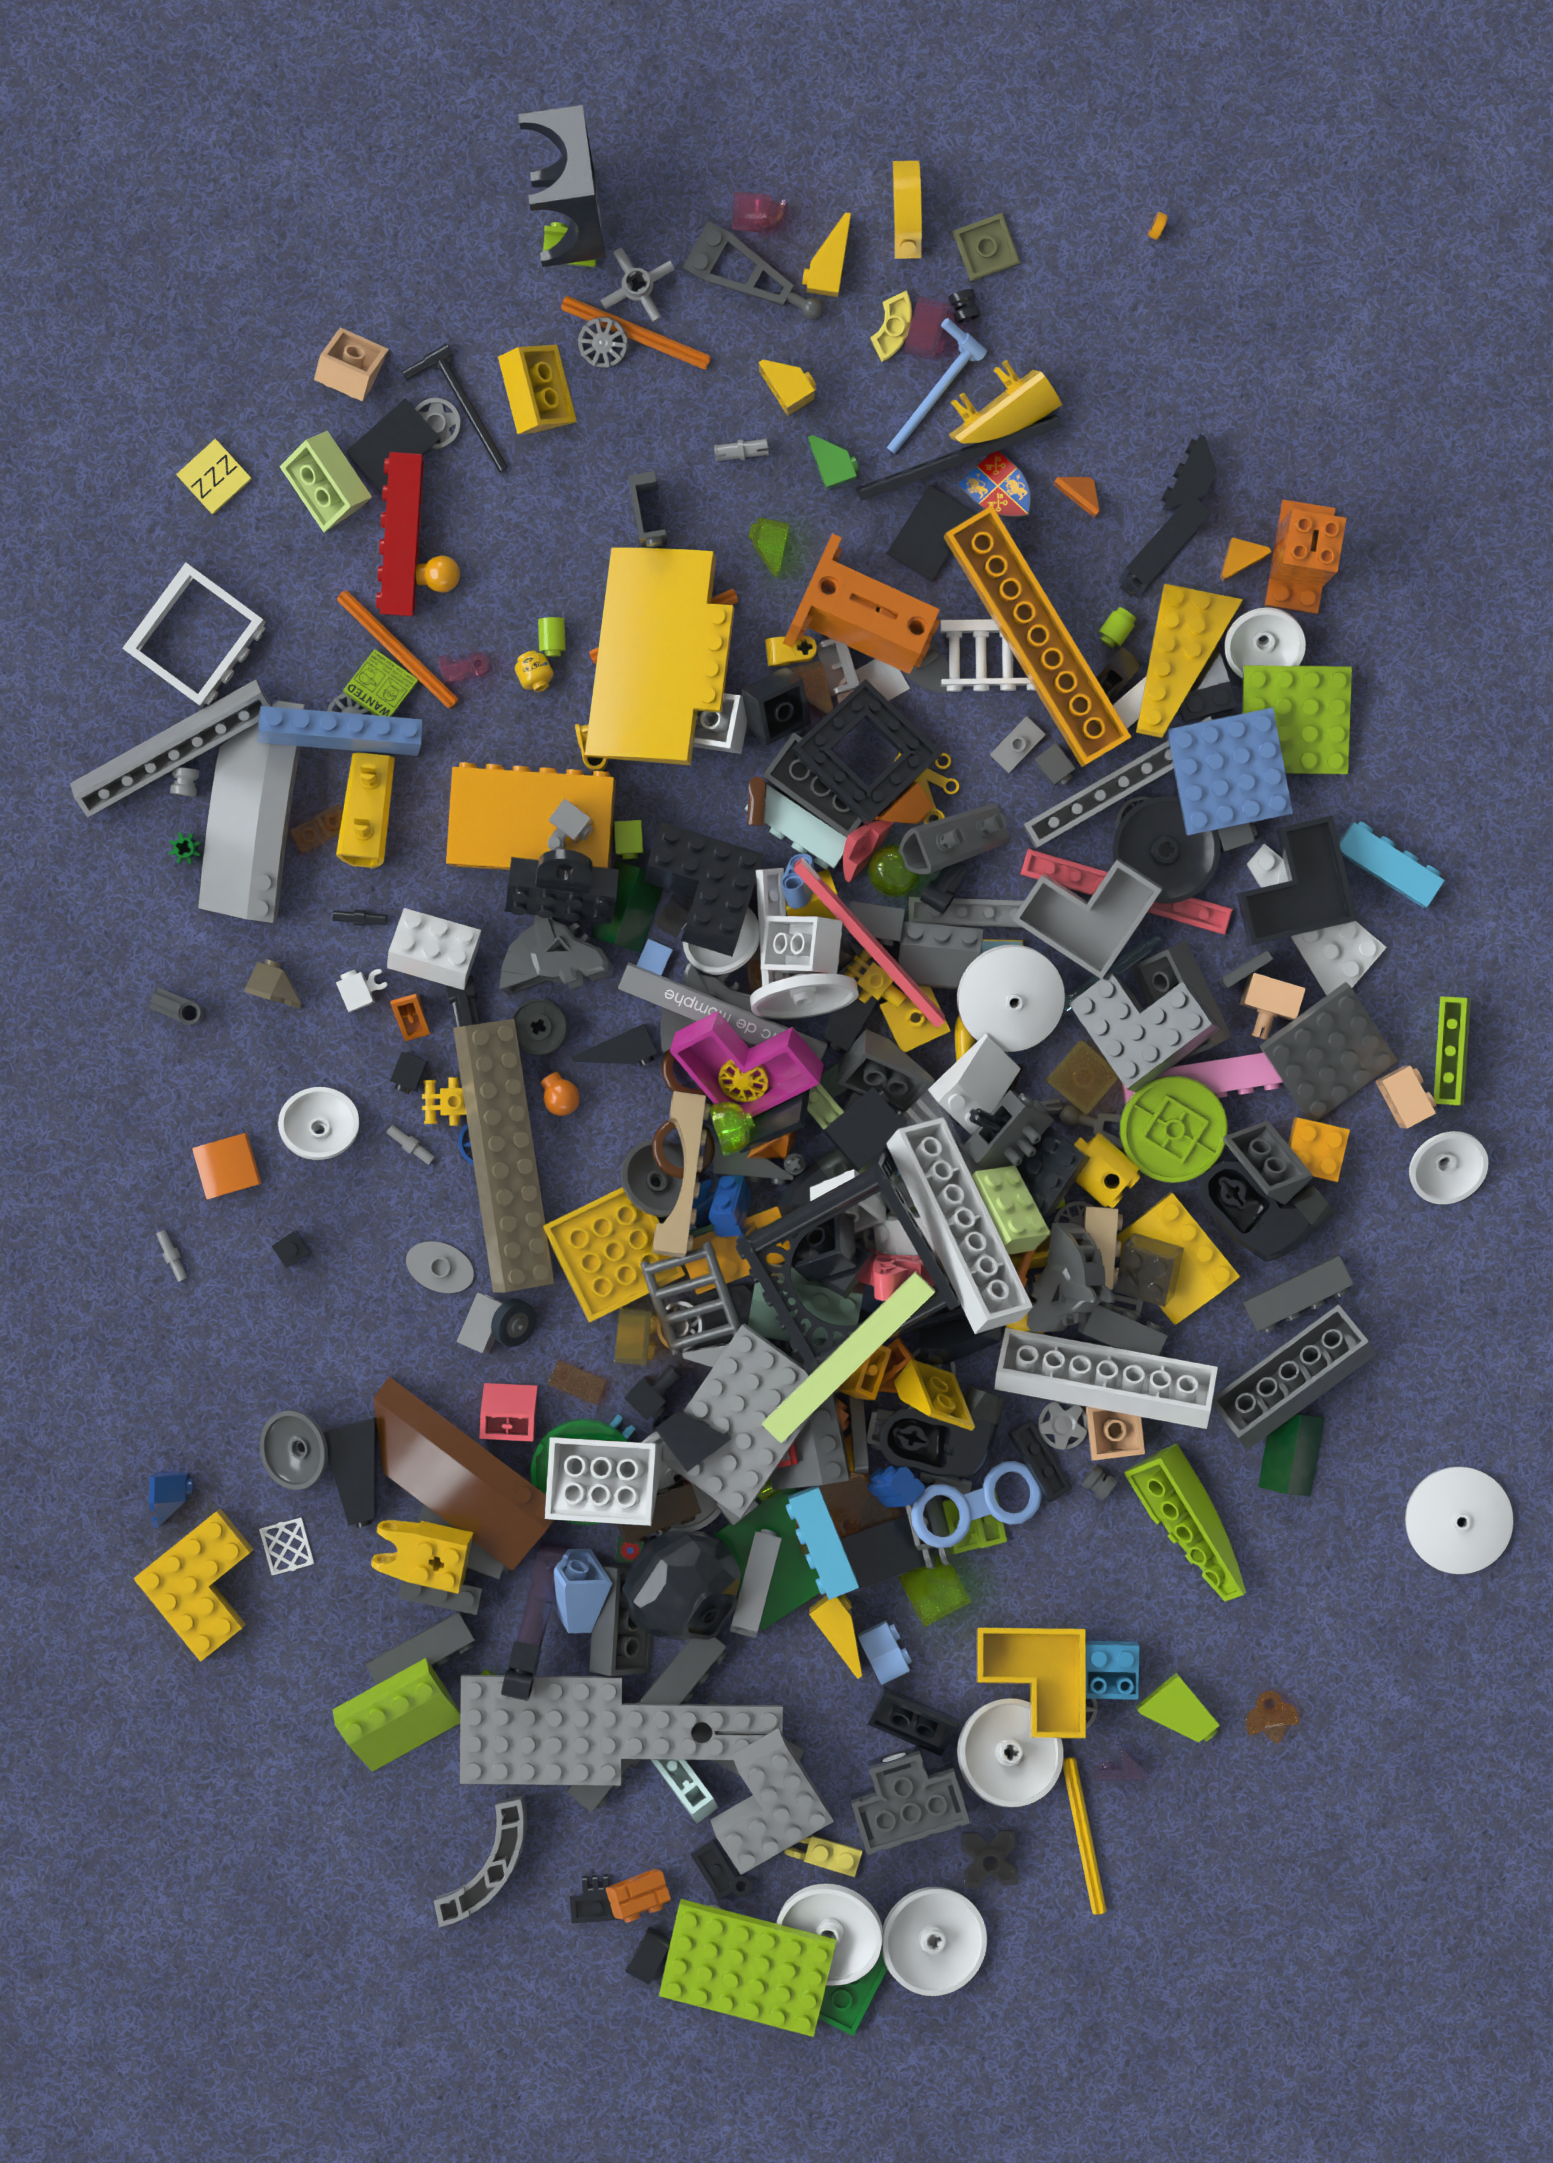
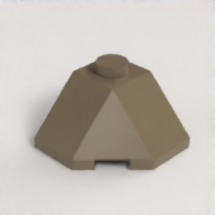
M268 959L265 960V963L257 962L244 992L302 1009L303 1002L287 971L280 969L281 963Z

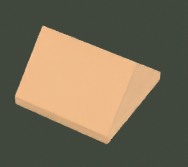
M1086 1407L1091 1460L1145 1454L1140 1416Z

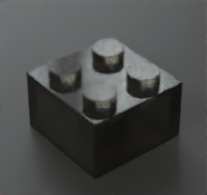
M1133 1233L1123 1246L1114 1292L1165 1307L1175 1294L1184 1248Z

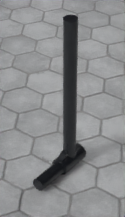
M447 343L423 356L424 359L401 371L405 379L409 380L428 368L440 369L499 473L509 468L449 364L452 362L454 355Z

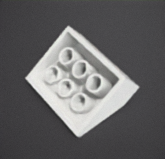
M550 1438L545 1519L652 1526L661 1471L662 1444Z

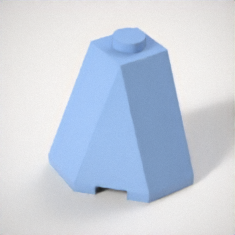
M568 1549L554 1569L558 1617L568 1633H591L612 1586V1582L591 1549Z

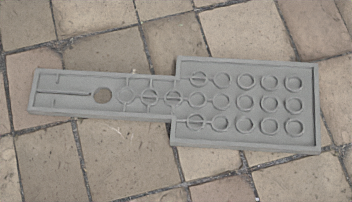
M461 1675L460 1784L621 1786L622 1759L734 1760L732 1757L734 1753L766 1736L747 1734H769L778 1728L782 1733L783 1705L622 1703V1677L535 1676L530 1698L528 1701L501 1695L505 1675ZM699 1722L707 1723L713 1731L711 1739L704 1743L694 1740L691 1734L693 1726Z

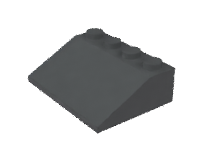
M835 1391L815 1410L796 1438L795 1446L798 1464L777 1467L770 1476L772 1490L819 1486L850 1480L851 1469Z

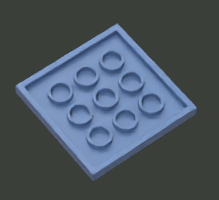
M1273 708L1167 729L1186 835L1293 814Z

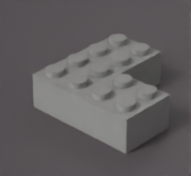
M1119 858L1116 859L1088 902L1043 873L1012 920L1102 979L1161 892L1162 887Z
M779 1728L732 1755L740 1776L753 1795L710 1820L716 1838L741 1875L834 1822L826 1802Z

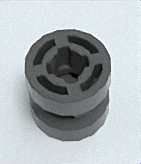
M1095 1464L1084 1477L1081 1485L1086 1489L1093 1490L1095 1496L1103 1501L1115 1487L1118 1480L1112 1475H1106L1103 1468Z

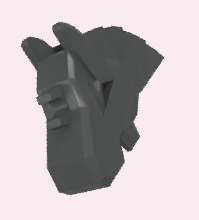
M535 915L534 925L522 932L519 938L507 949L508 952L501 968L500 990L507 995H511L546 981L568 983L570 988L574 989L584 985L583 976H588L594 982L611 976L615 966L606 952L588 943L590 940L588 935L584 934L581 938H577L576 933L581 929L579 924L575 923L567 927L555 922L553 917L542 918Z
M690 961L686 963L684 969L685 980L680 984L753 1013L750 1003L752 993L739 990V983L737 981L732 986H727L724 980L729 974H721L717 977L700 973ZM663 1007L660 1034L662 1051L664 1053L671 1048L675 1032L695 1023L696 1020Z
M1052 1223L1048 1265L1040 1276V1282H1032L1031 1296L1036 1298L1037 1301L1032 1304L1033 1308L1028 1312L1027 1327L1031 1332L1063 1331L1068 1325L1085 1323L1086 1313L1092 1312L1101 1301L1114 1303L1115 1301L1113 1293L1105 1286V1267L1102 1263V1254L1091 1235L1086 1233L1078 1223Z

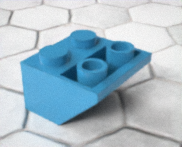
M1085 1641L1086 1699H1138L1139 1644L1137 1642Z

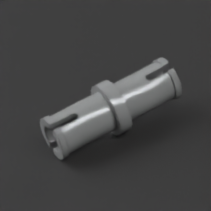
M764 438L745 442L743 439H739L737 443L714 445L716 462L739 458L740 461H745L747 457L768 456V439Z

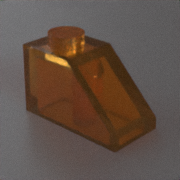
M819 661L791 668L792 672L803 678L807 703L828 715L833 710L823 662Z

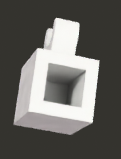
M381 969L372 971L368 981L363 972L356 973L355 970L341 975L342 980L336 982L348 1012L356 1011L374 1003L375 999L372 991L382 990L388 986L387 982L380 985L375 982V977L383 973Z

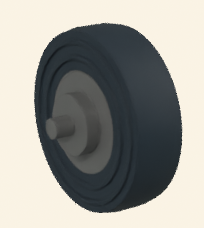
M507 1300L499 1306L492 1318L491 1331L494 1338L508 1347H517L530 1338L535 1329L537 1321L536 1312L530 1304L523 1300Z

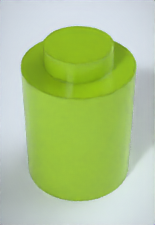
M549 617L538 619L539 652H545L546 657H560L561 652L566 651L565 618Z

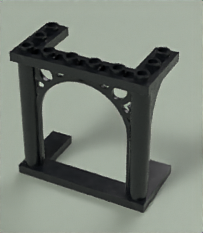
M885 1150L874 1156L867 1171L766 1226L757 1228L755 1222L746 1225L736 1240L737 1245L735 1248L742 1260L746 1259L751 1267L749 1273L756 1284L760 1282L765 1291L762 1293L765 1302L769 1307L773 1306L778 1314L776 1320L783 1331L787 1330L792 1338L789 1342L796 1354L800 1353L805 1361L803 1367L808 1376L850 1336L849 1332H854L861 1324L847 1326L831 1324L817 1318L804 1307L795 1293L791 1279V1263L795 1249L801 1239L813 1228L880 1191L886 1197L935 1283L932 1286L935 1293L890 1337L946 1307L952 1310L960 1305V1301L946 1271L941 1266L894 1183L898 1172ZM786 1241L790 1243V1249L788 1250L776 1246L780 1242L782 1246ZM770 1253H778L784 1257L785 1264L781 1267L772 1266L767 1262L766 1256ZM773 1273H782L785 1281L783 1283L777 1282L779 1278L773 1275ZM794 1298L796 1303L790 1305L788 1299ZM803 1319H808L812 1325L807 1333L805 1331V1323L801 1324ZM819 1327L824 1328L827 1332L825 1343H823L821 1338L812 1340L813 1332ZM836 1331L840 1332L843 1337L836 1338L837 1342L832 1344L833 1333Z

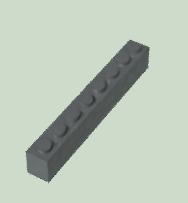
M717 1635L710 1640H688L637 1704H686L694 1694L691 1690L696 1683L701 1686L710 1675L709 1667L713 1663L718 1665L725 1657L727 1652L724 1649L727 1643ZM622 1759L621 1783L626 1778L623 1774L629 1766L634 1768L641 1759ZM570 1785L567 1793L592 1812L595 1807L600 1810L609 1799L607 1793L612 1787L617 1789L619 1786Z

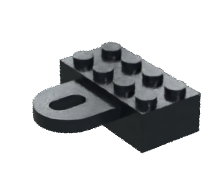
M566 849L545 852L540 856L539 860L511 857L505 912H512L515 915H538L542 918H564L568 921H590L599 925L605 923L612 924L619 869L594 867L592 861L586 855Z

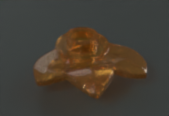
M1264 1691L1258 1696L1256 1707L1247 1714L1246 1730L1249 1735L1257 1734L1263 1730V1733L1271 1741L1278 1744L1285 1734L1286 1725H1296L1299 1723L1297 1710L1293 1705L1283 1702L1278 1693ZM1268 1699L1274 1701V1706L1271 1709L1266 1708L1264 1705Z

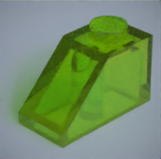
M758 517L757 524H751L748 539H753V548L771 576L778 579L790 525Z

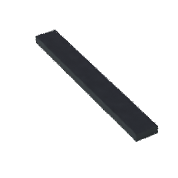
M1053 414L1015 433L998 439L972 444L856 487L857 495L863 501L1062 427L1060 418Z

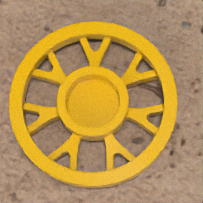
M731 1059L723 1064L719 1072L718 1081L722 1091L727 1096L737 1101L749 1102L764 1095L768 1087L769 1077L762 1065L742 1073ZM728 1067H731L735 1071L734 1075L729 1073L726 1069ZM758 1070L762 1074L754 1077L753 1072ZM723 1079L732 1080V1084H725ZM758 1083L764 1086L760 1089L754 1087L753 1084ZM734 1088H737L741 1091L739 1094L734 1093L732 1090ZM751 1090L753 1094L746 1095L745 1091Z

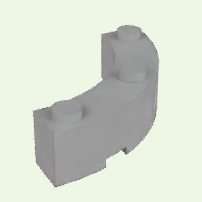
M525 1795L499 1800L495 1804L497 1827L491 1854L484 1867L473 1879L456 1890L438 1895L434 1900L439 1927L453 1924L479 1910L498 1893L512 1874L521 1855L526 1837L527 1806Z

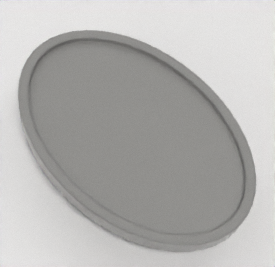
M433 1241L422 1242L413 1246L406 1256V1265L410 1274L416 1281L431 1290L442 1293H456L466 1289L473 1281L474 1270L469 1259L461 1251L448 1244Z

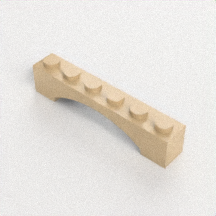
M676 1091L672 1095L669 1122L675 1124L682 1143L684 1155L683 1182L673 1211L663 1224L657 1223L655 1227L652 1254L684 1258L686 1251L692 1250L693 1235H689V1227L695 1224L697 1209L692 1208L693 1198L698 1199L700 1183L695 1182L696 1172H701L703 1156H699L700 1145H705L706 1130H702L703 1119L708 1120L710 1104L705 1103V1095Z

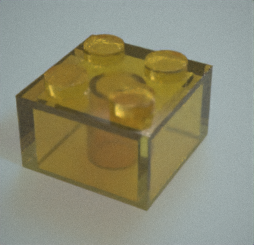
M1078 1040L1044 1081L1081 1113L1087 1115L1119 1077L1107 1061L1082 1040Z
M622 1306L619 1309L615 1363L646 1366L649 1360H653L656 1342H651V1333H656L658 1316L653 1315L654 1309Z

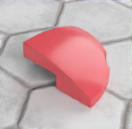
M874 821L868 826L863 825L848 835L843 852V871L845 880L848 883L863 870L876 849L885 840L894 822Z

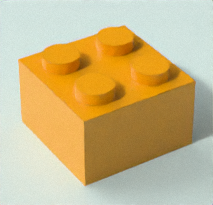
M1294 1117L1288 1145L1311 1172L1313 1177L1338 1182L1350 1130Z

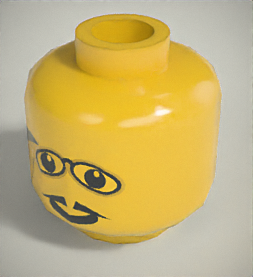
M535 650L528 651L519 656L518 662L515 665V673L522 687L526 690H534L535 692L548 688L554 673L547 657L542 653H537Z

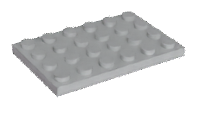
M746 1324L741 1325L684 1410L692 1418L704 1421L710 1425L709 1427L722 1434L727 1433L732 1439L688 1472L664 1441L662 1442L661 1460L739 1518H742L813 1415L812 1413L782 1443L762 1425V1422L809 1377L804 1367Z

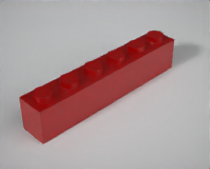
M390 452L389 458H385L384 474H388V485H383L382 500L387 501L386 512L381 514V528H385V537L380 539L379 555H383V566H378L377 579L378 582H382L381 593L377 592L376 608L380 609V614L415 616L416 566L419 555L424 455Z

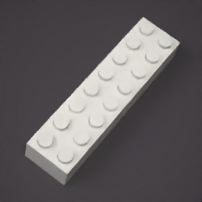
M944 1117L898 1129L886 1144L974 1333L977 1334L1020 1321L1033 1306Z
M1005 1328L994 1389L1207 1429L1218 1367Z

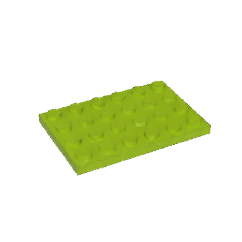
M681 1899L659 1996L814 2037L837 1939Z

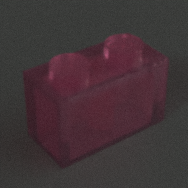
M919 296L904 346L905 353L933 361L936 354H942L945 339H941L944 329L941 327V324L947 318L952 320L953 314L948 313L950 305Z

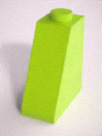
M1177 1672L1135 1706L1141 1715L1197 1742L1203 1739L1205 1741L1210 1740L1218 1732L1216 1728L1220 1726Z

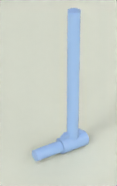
M949 318L942 322L941 327L958 341L961 353L888 445L887 449L894 454L897 453L969 360L979 361L987 353V349L969 333H964Z

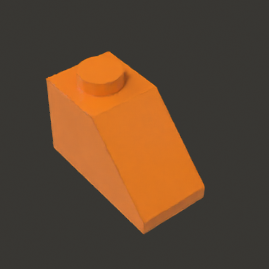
M913 782L875 820L917 824L927 817V813L934 806L920 784Z

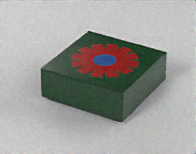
M618 1535L616 1562L632 1564L644 1548L645 1540L637 1544H631V1542H625L621 1535Z

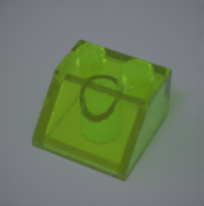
M940 1554L935 1556L936 1567L934 1569H929L925 1565L898 1576L924 1627L971 1602V1598L952 1563L945 1566L941 1561Z

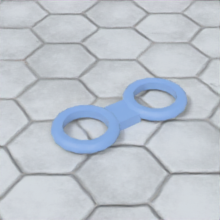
M1017 1461L1002 1462L990 1470L985 1477L983 1488L962 1494L955 1487L945 1484L931 1485L924 1489L922 1494L913 1503L911 1511L912 1526L917 1536L927 1545L936 1548L952 1547L962 1541L968 1533L971 1520L991 1514L998 1521L1012 1525L1021 1524L1032 1518L1040 1507L1042 1492L1026 1464ZM1006 1472L1020 1474L1026 1479L1030 1488V1498L1024 1510L1015 1514L1004 1511L999 1507L995 1499L994 1489L996 1482ZM936 1495L949 1497L955 1502L959 1510L960 1519L958 1527L947 1537L933 1535L924 1524V1507L929 1499Z

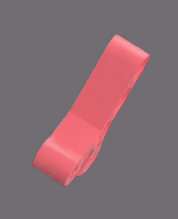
M873 1249L869 1250L876 1253L877 1256L859 1280L861 1283L874 1286L875 1299L886 1301L915 1271L931 1287L935 1285L919 1255H890Z

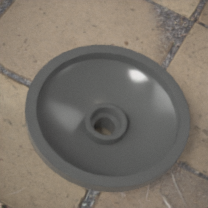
M653 1139L636 1145L625 1157L621 1168L622 1187L628 1199L639 1210L656 1217H669L677 1203L683 1179L669 1176L658 1167L652 1154ZM664 1140L663 1153L666 1159L672 1165L684 1168L683 1148L673 1142ZM696 1176L695 1182H699L698 1176ZM651 1180L657 1181L658 1187L652 1186Z
M297 1410L279 1412L266 1422L260 1437V1455L263 1465L270 1477L282 1487L291 1490L305 1489L314 1485L323 1475L328 1459L327 1443L321 1428L309 1415Z

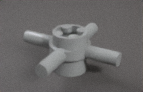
M622 247L615 250L613 253L625 275L622 279V288L600 300L603 307L607 309L627 297L632 301H641L652 322L658 321L662 316L650 295L653 291V282L675 270L671 261L648 273L641 268H634ZM637 278V281H644L646 286L638 289V292L632 291V280Z

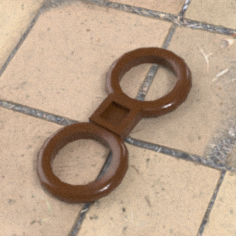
M670 1049L667 1050L661 1068L662 1078L668 1089L673 1093L676 1091L708 1097L701 1088L689 1089L676 1081L672 1069L675 1057L671 1054ZM667 1120L655 1132L652 1141V1154L662 1171L669 1176L683 1179L684 1168L672 1165L663 1153L665 1136L676 1128L674 1123ZM702 1124V1130H706L703 1164L701 1172H696V1176L702 1174L710 1166L715 1154L714 1138L709 1128Z

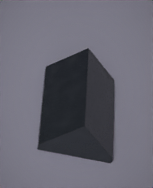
M883 1687L867 1725L916 1746L919 1745L920 1748L941 1756L957 1729L958 1719L887 1687Z

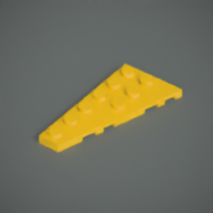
M1164 584L1136 733L1163 738L1181 704L1190 692L1191 687L1209 660L1236 611L1239 609L1243 599Z

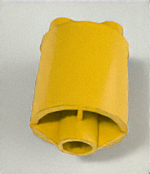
M1100 1132L1088 1143L1080 1137L1074 1145L1087 1154L1090 1160L1075 1182L1102 1206L1114 1208L1123 1197L1121 1196L1123 1194L1121 1191L1126 1186L1131 1188L1140 1178L1139 1167ZM1108 1174H1116L1119 1177V1181L1110 1184L1105 1180V1177Z

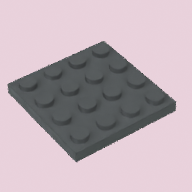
M1344 982L1259 1045L1307 1120L1315 1122L1398 1061L1347 982Z

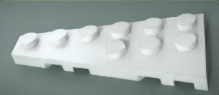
M1264 843L1247 863L1248 868L1260 888L1287 882L1288 877L1283 859ZM1356 921L1290 936L1326 996L1344 982H1347L1352 988L1387 948Z

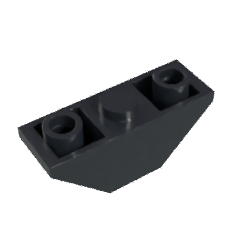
M1202 434L1199 435L1197 441L1191 439L1185 451L1189 457L1185 465L1181 462L1179 463L1173 475L1177 481L1173 488L1167 487L1161 499L1165 503L1162 508L1165 511L1179 508L1191 494L1199 501L1203 500L1217 473L1206 437Z

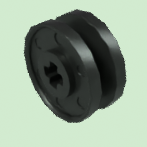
M542 999L529 1000L519 1006L512 1019H515L518 1045L527 1053L535 1055L551 1054L559 1049L566 1040L569 1029L567 1017L563 1010L553 1002ZM543 1020L545 1022L543 1026H546L545 1032L540 1031L537 1035L533 1024L535 1022L540 1023Z

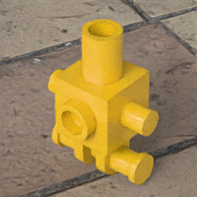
M864 948L858 957L854 956V964L846 966L847 971L844 975L853 979L855 977L860 979L857 985L863 990L857 998L866 1004L871 996L878 1001L883 997L898 1009L907 995L892 984L894 982L893 979L882 967H879L874 962L871 966L866 964L872 956ZM862 967L867 970L864 975L859 973Z
M459 1077L448 1078L449 1088H440V1094H435L436 1080H423L425 1094H422V1099H425L426 1105L422 1106V1110H425L424 1124H437L436 1110H441V1115H449V1126L460 1125V1115H466L463 1090L459 1088ZM435 1099H440V1105H435Z

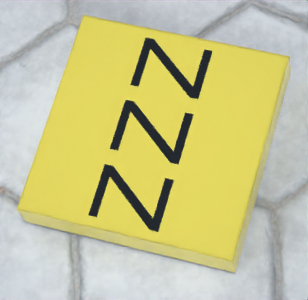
M216 439L176 474L211 514H215L252 480Z

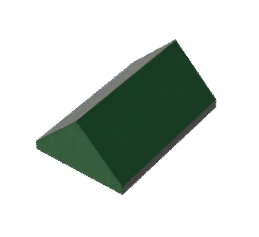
M616 861L613 869H619L612 924H595L591 937L641 953L663 888L643 882L646 870Z
M1297 1413L1267 1435L1258 1487L1289 1495L1311 1496L1324 1417Z

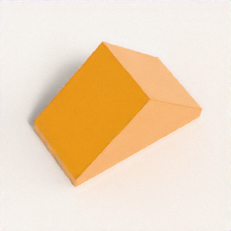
M1232 537L1222 567L1221 580L1224 581L1267 557L1271 553L1270 548Z

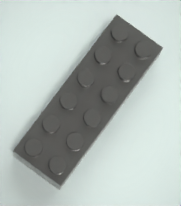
M1338 1304L1215 1395L1212 1399V1405L1244 1448L1248 1450L1373 1358L1376 1353L1366 1337Z

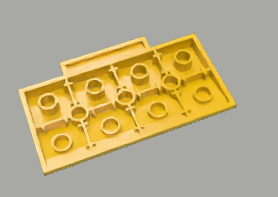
M611 548L585 751L586 757L691 765L697 712L722 713L735 610L733 605L711 604L717 560L713 551L664 548Z

